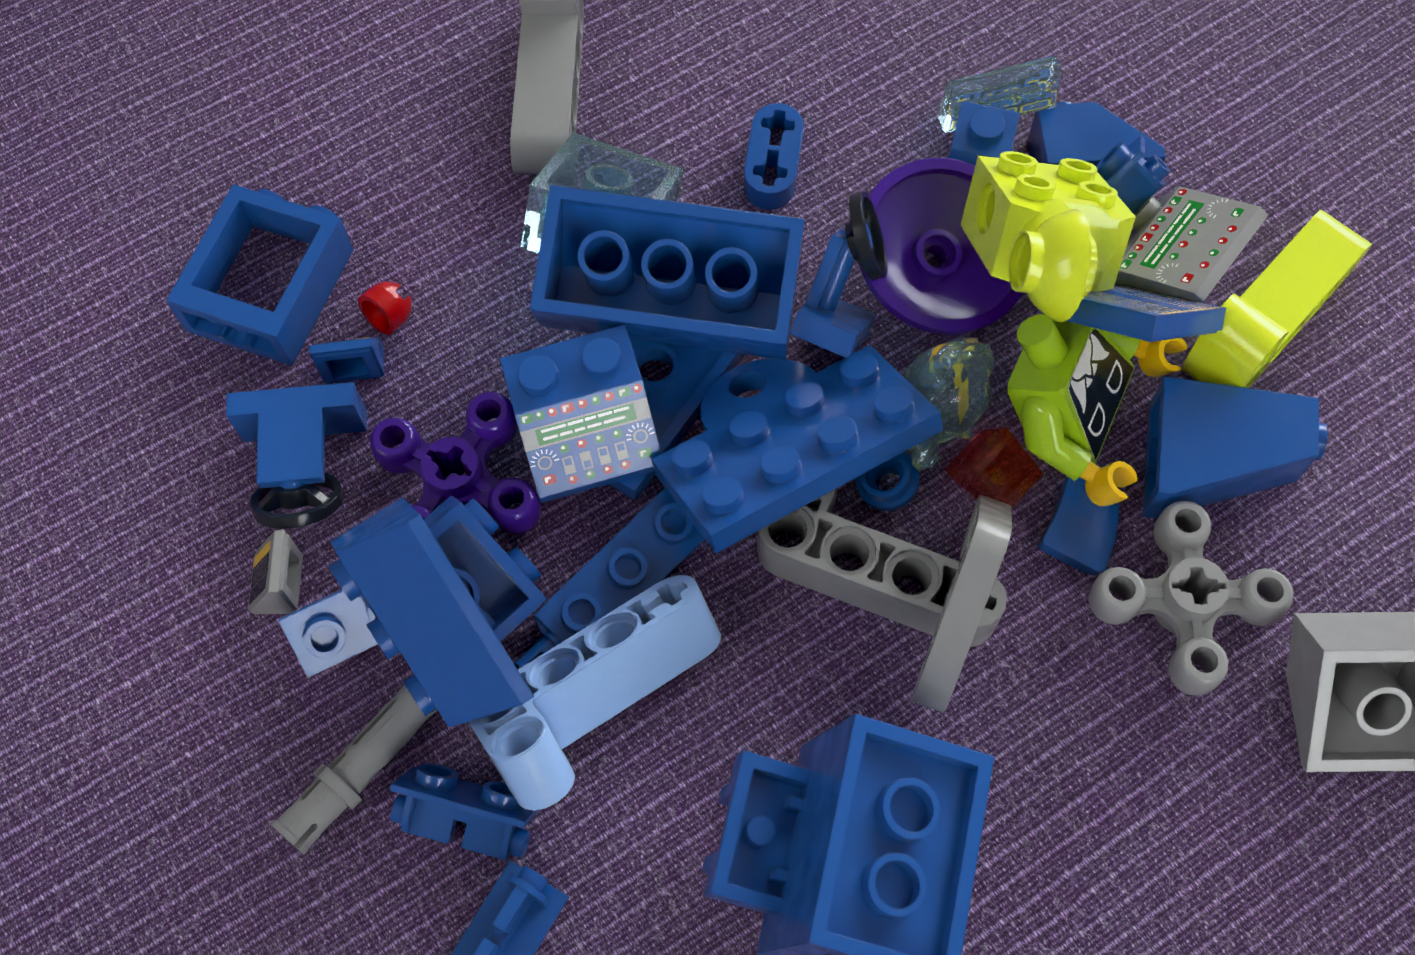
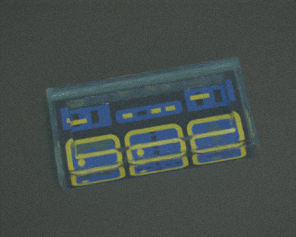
M1049 56L949 81L946 84L938 115L944 133L955 131L962 101L1020 112V115L1056 107L1062 76L1057 56Z

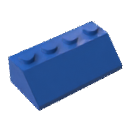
M550 185L529 310L541 327L595 333L625 324L630 339L786 360L805 219Z

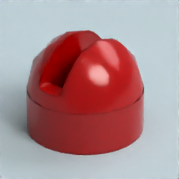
M387 281L380 282L363 293L358 298V306L365 319L376 330L385 335H391L409 318L412 299L410 295L402 299L396 292L401 285Z

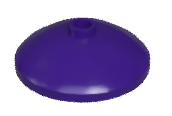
M925 158L906 163L887 174L876 185L869 196L875 207L884 238L888 263L887 277L872 281L864 267L859 264L869 289L890 313L917 329L943 335L966 334L993 324L1004 316L1023 294V292H1015L1010 282L989 274L962 229L961 221L975 165L951 158ZM924 253L934 254L939 261V267L930 266L924 258Z

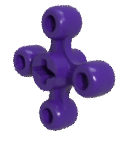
M494 391L483 392L470 401L466 410L467 426L460 438L445 437L432 444H428L420 437L414 425L401 418H388L380 422L373 429L370 436V449L377 463L388 472L394 474L413 472L422 479L423 493L421 498L415 505L411 506L421 515L423 520L446 499L453 496L464 506L472 498L475 499L491 515L500 529L506 533L513 535L523 534L531 530L538 523L541 515V502L534 487L526 480L516 477L504 480L497 479L487 469V459L490 452L496 447L508 444L515 437L518 429L512 403L503 394ZM492 418H497V419H495V420H493V421L487 422L488 420H490V419H492ZM514 503H522L516 509H508Z

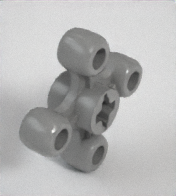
M1183 500L1167 506L1154 524L1153 536L1156 545L1168 558L1166 572L1158 578L1143 579L1128 568H1109L1099 574L1091 586L1088 602L1091 611L1099 620L1112 625L1127 623L1137 615L1154 614L1156 620L1163 628L1176 634V649L1169 660L1168 666L1171 682L1178 690L1187 695L1200 696L1216 689L1228 673L1229 661L1226 652L1218 643L1214 642L1212 636L1215 621L1221 616L1234 614L1239 615L1243 621L1250 625L1259 627L1272 625L1288 612L1293 603L1294 591L1289 580L1283 574L1273 569H1258L1242 579L1228 580L1218 565L1203 558V546L1211 532V521L1208 513L1195 502ZM1110 591L1118 593L1124 601L1114 598ZM1259 594L1264 596L1267 601L1262 599ZM1192 661L1200 664L1204 672L1198 671L1192 665Z

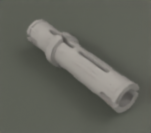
M404 685L328 767L322 763L312 773L316 779L271 826L305 855L312 844L347 807L353 810L362 801L359 794L437 709L425 716Z

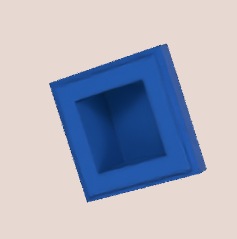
M374 336L340 340L309 346L310 356L324 383L385 376L383 341L381 337Z

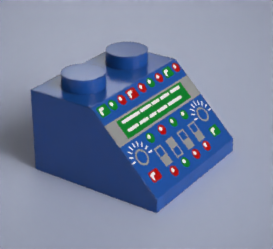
M625 324L500 358L515 418L541 503L655 471L651 459L661 455L642 377Z

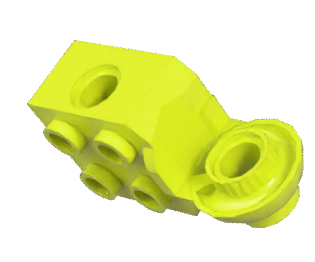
M1013 151L1002 152L999 158L978 156L961 227L991 276L1010 282L1015 292L1026 293L1035 307L1057 322L1069 320L1078 309L1081 300L1087 297L1090 291L1100 292L1114 288L1136 216L1118 197V192L1110 187L1097 172L1096 166L1089 162L1072 158L1061 159L1059 165L1038 163L1035 158Z

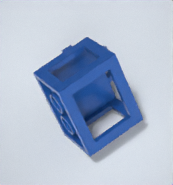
M859 714L852 715L802 745L797 766L743 750L736 755L730 783L721 787L718 802L728 806L718 851L705 856L702 872L708 874L703 896L764 913L756 951L757 955H827V953L833 955H962L995 756Z

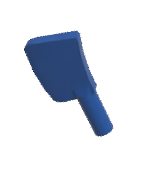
M1067 477L1062 483L1057 505L1038 543V549L1090 575L1102 573L1106 570L1116 540L1119 502L1110 506H1098L1088 498L1084 479L1079 477L1074 481Z

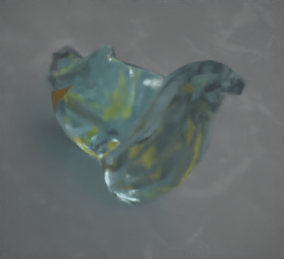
M957 338L951 342L934 346L919 354L907 368L903 377L941 412L943 426L942 432L908 449L912 452V466L917 470L924 471L934 466L940 460L938 450L940 443L950 441L956 437L963 439L972 437L971 430L975 422L986 411L992 398L988 377L994 369L995 359L989 344L979 343L975 338Z

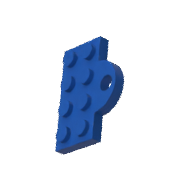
M869 345L852 354L849 358H844L817 373L803 363L789 359L773 358L747 362L727 371L712 383L702 399L700 415L705 432L651 460L657 478L714 552L718 553L942 432L943 426L941 412ZM750 390H761L760 393L751 397H738Z

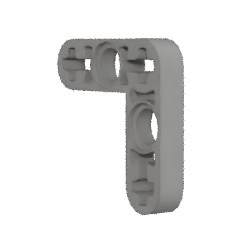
M983 495L978 497L961 544L958 570L912 693L911 701L941 713L945 712L1008 547L1012 533V511L1009 504Z

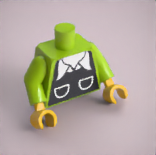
M1044 314L1027 318L1017 330V339L1023 350L1008 381L1007 392L1022 424L1027 449L1037 456L1038 459L1043 460L1072 480L1076 481L1079 477L1084 479L1088 498L1098 506H1110L1128 499V496L1117 487L1123 488L1137 482V474L1132 466L1126 462L1117 461L1100 468L1096 465V461L1135 369L1130 359L1133 356L1137 357L1141 370L1150 377H1160L1181 371L1179 366L1172 365L1166 360L1164 353L1176 354L1187 350L1185 340L1175 338L1148 342L1068 321L1057 322Z

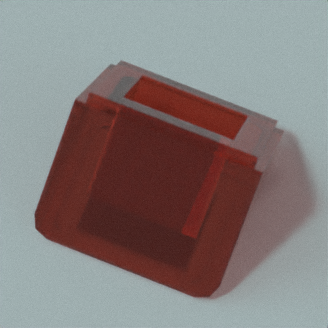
M1007 427L982 430L945 468L950 477L976 499H978L979 495H983L1009 504L1011 508L1043 475L1042 471Z

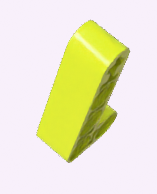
M1323 210L1318 211L1240 297L1234 293L1221 306L1226 308L1222 330L1213 334L1199 335L1181 369L1200 382L1249 388L1349 276L1368 252L1372 243Z

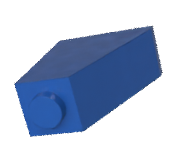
M1164 377L1148 408L1142 517L1158 518L1167 506L1177 501L1186 500L1195 502L1200 506H1205L1297 482L1314 460L1319 461L1325 452L1328 431L1325 423H1319V398Z

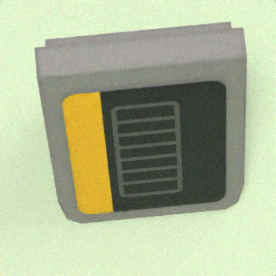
M274 530L255 553L248 610L252 614H290L298 610L303 554L285 530Z

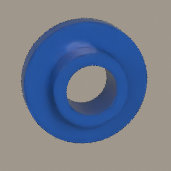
M905 452L856 478V487L864 502L870 507L881 511H893L906 506L915 497L920 485L919 470L914 460ZM894 473L900 476L899 482L894 488L882 490L878 487L879 481L884 475Z

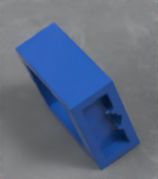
M233 184L166 302L185 331L293 366L354 249L341 218L331 210L318 205H312L308 208L292 203L268 189L254 191ZM253 226L310 244L274 312L216 293Z

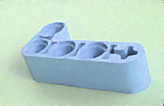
M677 575L656 583L524 665L518 671L534 695V698L521 706L469 721L470 726L521 807L535 811L545 809L560 801L570 791L575 780L573 768L562 749L715 651L720 643L721 633L695 579L687 575Z

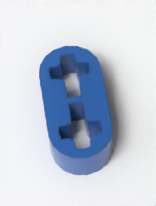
M782 103L769 104L762 107L755 114L752 121L744 167V194L749 202L765 210L778 209L785 206L792 199L795 192L803 141V118L792 106ZM773 128L784 129L780 146L770 145ZM767 166L777 167V178L774 181V186L763 185Z

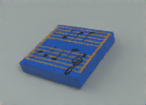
M1115 283L1113 289L1100 292L1090 291L1087 297L1081 300L1073 316L1067 321L1153 342L1217 333V331L1223 328L1226 308Z

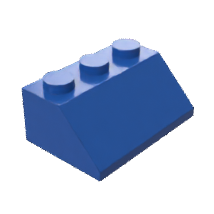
M400 498L330 542L340 558L328 566L350 601L355 600L361 595H364L377 615L366 626L388 660L401 653L414 674L405 679L403 683L425 716L437 709L448 727H453L521 706L534 698L531 690L425 521L405 499Z

